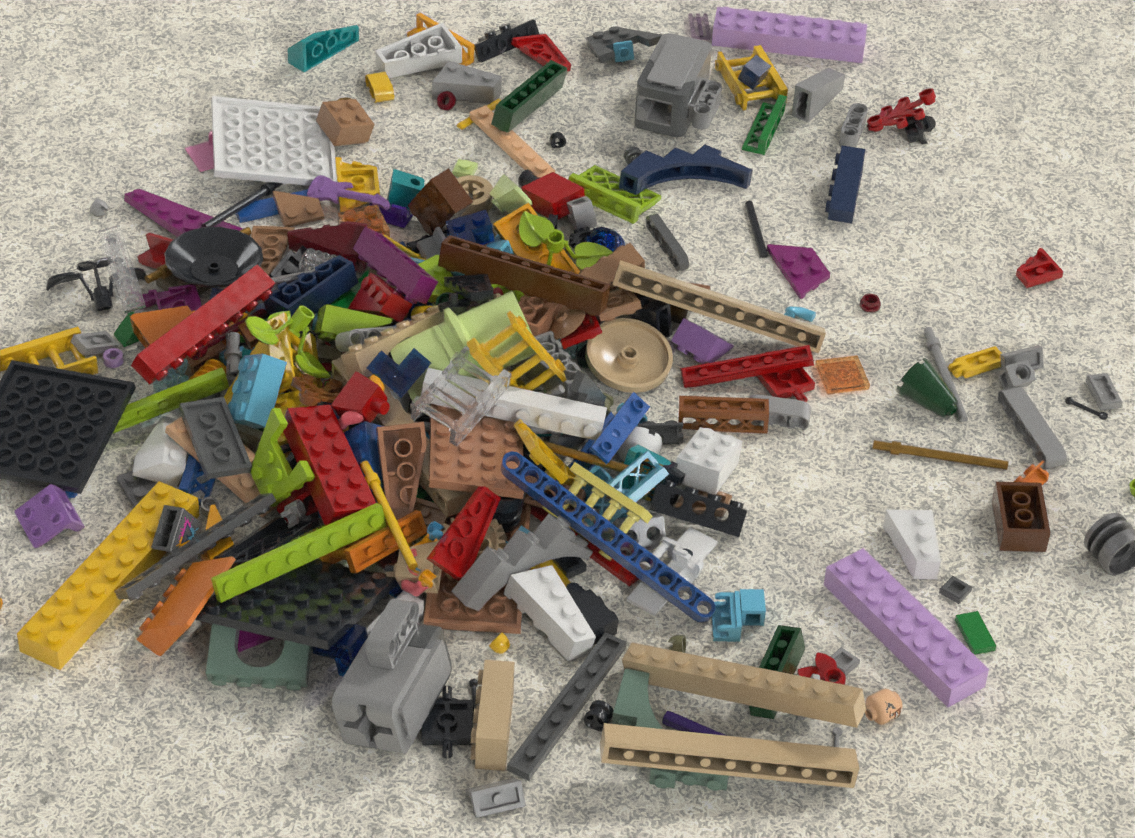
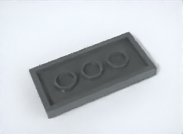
M224 397L180 403L179 411L206 480L251 473V462Z

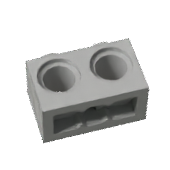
M658 512L650 513L653 517L648 524L640 519L638 522L635 521L630 530H633L632 539L648 550L656 549L660 545V540L666 537L664 517ZM627 517L616 519L613 525L619 528ZM650 527H656L655 535L647 537V530ZM627 547L620 549L623 553H632Z

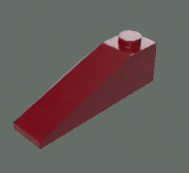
M345 221L335 226L327 224L323 225L322 228L316 229L308 227L290 230L287 232L289 249L297 252L303 245L309 250L305 256L323 263L340 255L353 262L356 272L364 273L368 263L359 259V254L353 248L365 227L368 228V224Z

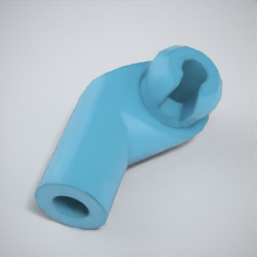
M789 306L785 309L784 315L792 318L797 316L812 322L816 312L803 307Z

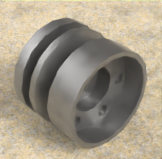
M1111 513L1096 521L1085 535V548L1091 552L1093 557L1099 560L1101 566L1112 576L1133 569L1135 567V530L1120 513Z

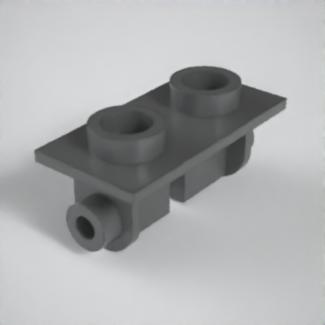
M674 420L664 423L645 421L642 424H638V427L649 429V434L655 436L656 432L660 437H663V444H679V442L684 440L683 433H679L682 432L683 422L677 423Z

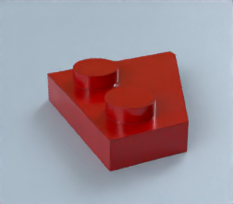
M1039 248L1034 257H1029L1026 263L1017 269L1016 276L1026 288L1060 279L1063 277L1064 271L1043 248Z

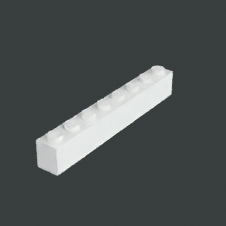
M432 368L427 369L420 397L421 402L506 421L517 422L521 419L528 426L596 440L602 433L607 410L606 407Z

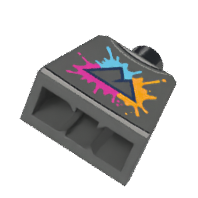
M164 505L151 548L173 553L201 534L202 523L184 508Z

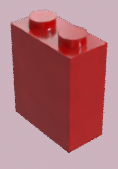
M554 172L521 187L522 191L532 201L531 207L534 211L549 218L550 214L558 215V219L570 214L567 202L585 196L583 187Z

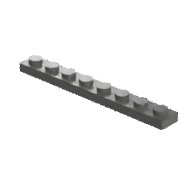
M273 494L258 495L115 590L118 599L133 601L141 597L143 590L159 585L162 582L161 578L178 572L180 565L196 560L199 557L198 553L214 548L217 545L216 541L221 538L230 537L235 533L234 529L239 526L248 525L252 522V517L269 511V506L276 502Z
M606 632L508 762L507 771L530 781L625 651L626 641Z

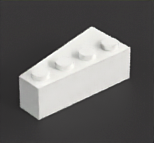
M440 23L376 50V67L380 72L385 71L388 78L444 67L448 61L459 64L462 63V46L445 24Z
M551 565L511 574L504 595L508 599L512 598L518 604L517 608L523 614L527 613L534 621L533 625L548 635L547 640L567 661L589 655L596 636L554 567Z

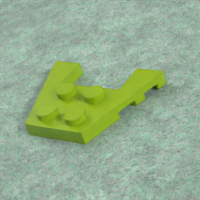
M272 408L250 473L260 494L272 493L276 499V502L269 507H275L288 498L292 491L302 488L305 482L312 481L315 478L307 461H299L292 471L277 442L288 425L280 408Z

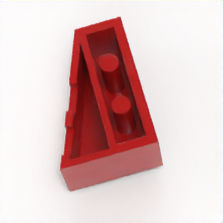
M370 272L368 277L362 281L361 288L348 309L391 318L392 322L399 323L403 321L413 304L396 291L394 286Z

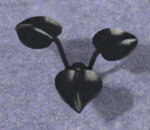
M97 258L93 261L88 260L77 264L79 271L94 270L97 283L94 293L85 281L83 274H75V272L51 276L47 280L46 290L48 291L53 286L64 282L80 279L89 293L91 301H94L96 311L113 308L111 297L114 296V282L126 279L145 280L146 272L141 268H129L118 271L115 275L109 277L108 290L106 286H101L97 268L113 264V258Z

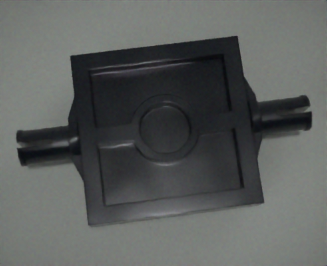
M445 685L442 690V698L435 701L433 708L422 725V745L442 746V757L446 759L447 750L448 759L453 757L454 745H472V700L452 698V687L448 685V693H446Z

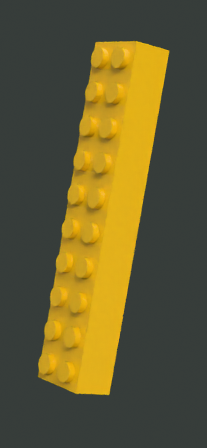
M159 481L18 631L17 638L20 652L61 670L122 603L124 599L119 600L115 590L158 563L167 553L166 551L151 548L164 505L184 508L197 519L200 516L198 497Z

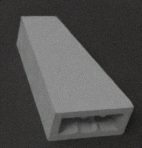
M827 68L795 85L792 116L809 123L843 90L845 74Z

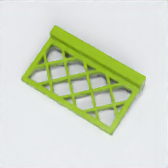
M596 165L580 175L572 173L568 180L584 188L585 196L591 200L593 206L632 224L638 221L640 214L661 200V195L648 189L643 190L637 195L623 189L621 191L612 190L620 189V176Z

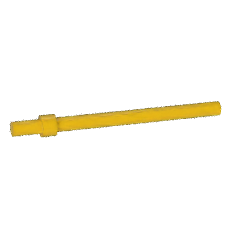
M363 461L360 466L365 475V480L378 504L382 505L385 519L408 568L414 570L418 567V564L382 491L381 481L377 473L373 472L370 463Z

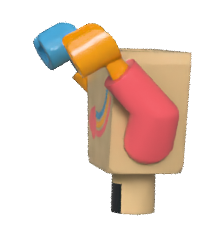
M436 521L431 522L427 528L428 534L423 540L410 547L418 564L416 569L410 570L401 551H399L397 563L385 565V574L387 577H395L401 590L415 597L420 596L423 592L438 593L442 570L426 558L437 545V539L440 540L442 538L443 532L440 530L443 529V525Z

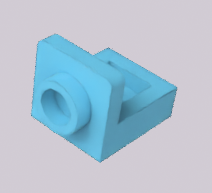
M631 40L613 44L615 62L634 60L633 43Z

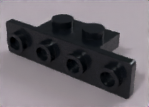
M535 19L520 25L510 26V23L499 26L497 31L490 30L485 32V36L478 38L479 43L474 44L478 62L482 63L516 48L511 44L512 38L539 35Z

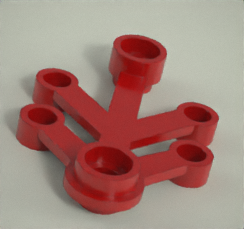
M928 88L919 93L920 99L912 103L909 97H902L898 100V104L894 109L891 105L883 107L879 115H874L867 120V129L878 132L884 126L896 125L897 129H902L908 125L906 117L913 116L915 120L924 118L925 112L923 108L912 109L922 104H933L936 101L934 89Z

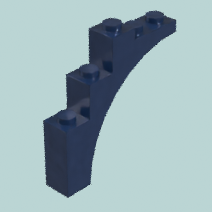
M706 144L694 154L675 147L664 157L645 150L621 170L619 188L637 195L651 186L667 181L703 179L728 183L747 189L751 183L753 169L722 157V151Z

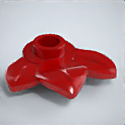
M816 653L815 666L798 669L799 676L810 678L812 674L820 675V680L831 682L829 681L830 679H836L837 682L833 683L843 685L846 683V676L837 668L835 659L824 653Z

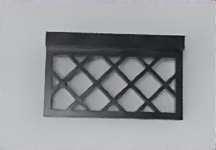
M281 516L276 517L213 559L234 557L236 560L230 567L232 569L305 536L320 526L319 520L299 521V524L288 528L289 523H286L284 518Z

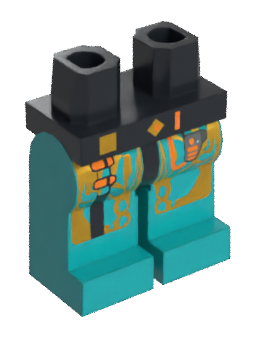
M639 444L628 449L624 464L630 465L645 451H649L658 464L663 466L669 473L664 479L677 483L676 486L682 485L686 474L677 469L678 463L670 462L668 459ZM645 459L640 464L643 474H648L655 468L648 459ZM625 476L622 479V488L630 489L634 486L635 477ZM656 486L646 493L642 499L652 503ZM674 494L670 497L672 505L676 504L679 494Z

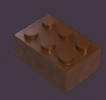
M448 168L430 179L407 206L412 215L421 223L424 231L430 236L433 235L437 227H440L442 231L451 227L473 201Z
M995 482L992 507L999 551L1046 552L1051 532L1042 483Z

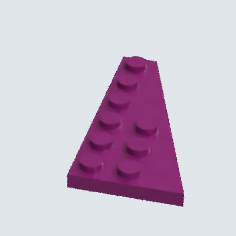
M135 189L124 194L125 202L176 237L184 232L201 228L203 223L213 218L210 215L142 189ZM225 221L215 226L238 231L243 229Z

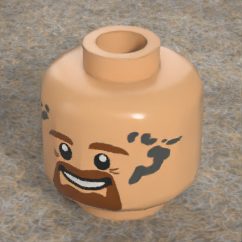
M886 688L867 697L865 701V715L870 721L874 720L880 725L886 724L900 716L903 707L902 700L895 691Z

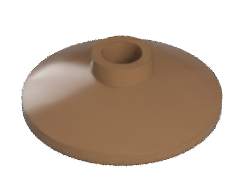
M568 309L558 312L549 330L553 332L554 339H561L575 331L583 322L585 311Z

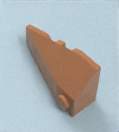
M527 295L522 296L518 302L533 336L549 332L555 320V315L563 307L562 304L550 303L543 298L528 297Z
M424 422L376 428L384 495L396 520L410 514L414 509L427 447Z

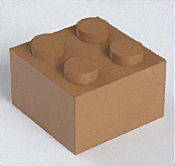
M356 99L322 102L316 118V122L334 146L368 142L375 125Z

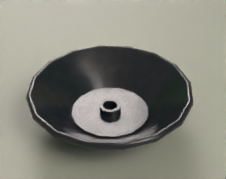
M202 227L184 232L171 241L165 251V262L175 277L189 284L207 288H223L231 285L257 264L261 266L263 253L259 244L251 236L241 231L224 227Z

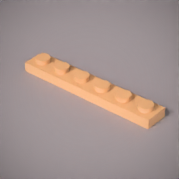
M486 105L470 111V119L524 170L532 171L533 175L537 178L551 172L555 173V170L513 130L507 133L491 125L494 113Z

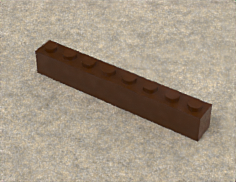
M451 235L441 243L438 266L445 268L449 272H459L465 275L488 274L491 284H498L512 291L524 292L530 297H540L550 303H559L569 309L582 310L592 316H600L607 308L611 284Z

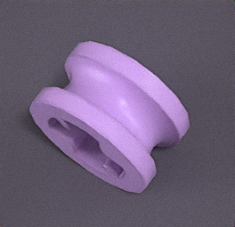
M117 348L107 349L103 353L105 366L109 368L121 366L123 364L122 351Z

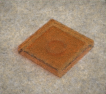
M858 355L816 360L815 366L827 394L868 390L870 388V383Z

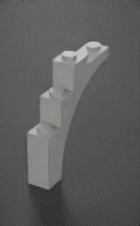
M548 514L533 533L528 532L526 534L518 530L503 549L498 548L495 550L487 546L452 592L465 606L479 611L496 592L508 583L511 574L524 572L535 565L560 557L588 559L593 552L587 547L589 543L579 534L575 536V533L569 528L571 525L569 521L561 515L557 518Z

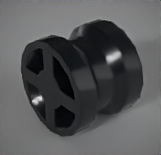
M595 700L589 708L590 711L584 716V723L588 728L602 732L604 723L608 724V721L612 719L614 710L608 703Z

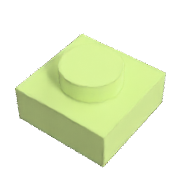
M458 159L452 173L456 177L474 175L478 168V163Z

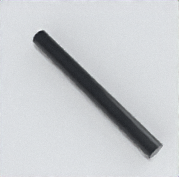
M747 201L745 206L760 258H766L768 253L752 201Z

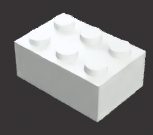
M700 427L676 459V463H678L677 469L686 474L682 484L716 495L739 462L742 441L735 439L731 435H723L714 432L712 429Z

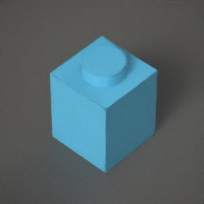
M740 589L742 626H764L766 614L764 589Z

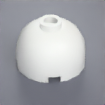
M635 427L618 449V456L624 462L628 449L638 444L659 455L662 438L656 432L655 436L649 434V429Z

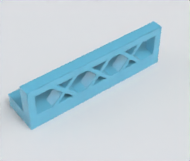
M645 451L608 484L614 487L618 483V488L615 489L619 492H625V496L637 502L668 476L669 473L663 466L658 464L649 451ZM645 459H648L655 467L648 474L639 473L640 464ZM627 475L635 476L634 486L630 489L622 488V479ZM604 497L600 498V503L595 504V506H599V514L601 516L605 512V510L603 511V506L608 507L610 505L604 503ZM622 507L621 510H617L609 522H614L626 509ZM584 519L589 527L594 525L590 519Z

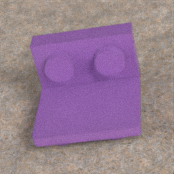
M52 484L14 511L34 548L41 547L64 529L78 532L85 527L65 491Z

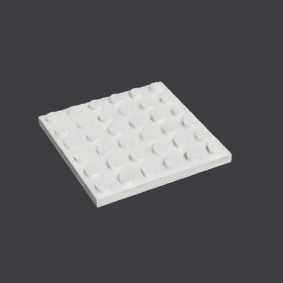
M212 96L214 177L310 186L315 177L323 175L338 182L334 145L316 122L320 107Z

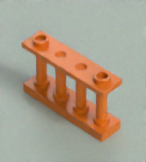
M415 510L397 520L408 544L427 533L421 511ZM386 521L387 527L330 552L319 559L322 562L331 564L347 560L350 572L358 573L395 552L399 547Z

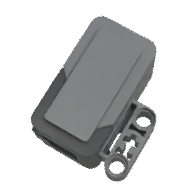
M671 33L661 36L637 81L634 122L637 128L673 137H681L686 134L691 122L694 128L700 130L707 129L710 126L721 103L722 85L717 81L709 80L712 45L709 42Z
M391 599L337 687L332 698V708L344 743L407 753L451 675L452 663L443 630L439 626L416 622L419 615V605L417 602Z

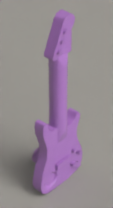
M318 175L314 178L307 192L308 197L318 198L319 201L328 200L338 204L337 198L343 197L372 203L373 206L382 207L384 210L390 209L389 201L381 195L376 194L374 196L346 190L353 188L352 183L335 182L323 175Z

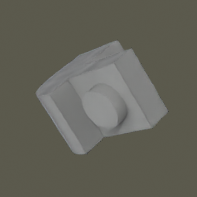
M587 196L567 202L570 213L567 215V219L573 225L574 230L577 229L579 231L580 228L586 230V227L592 229L597 226L593 205Z

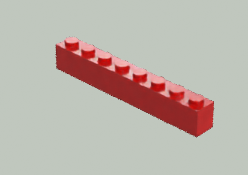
M257 264L137 354L131 366L149 385L156 380L160 382L168 375V371L171 368L176 370L184 362V358L187 356L189 358L193 357L199 351L201 345L205 347L211 343L214 335L217 333L219 335L223 334L229 328L231 322L236 324L244 316V312L248 311L250 313L258 305L257 302L260 300L266 301L273 294L271 290L275 282Z

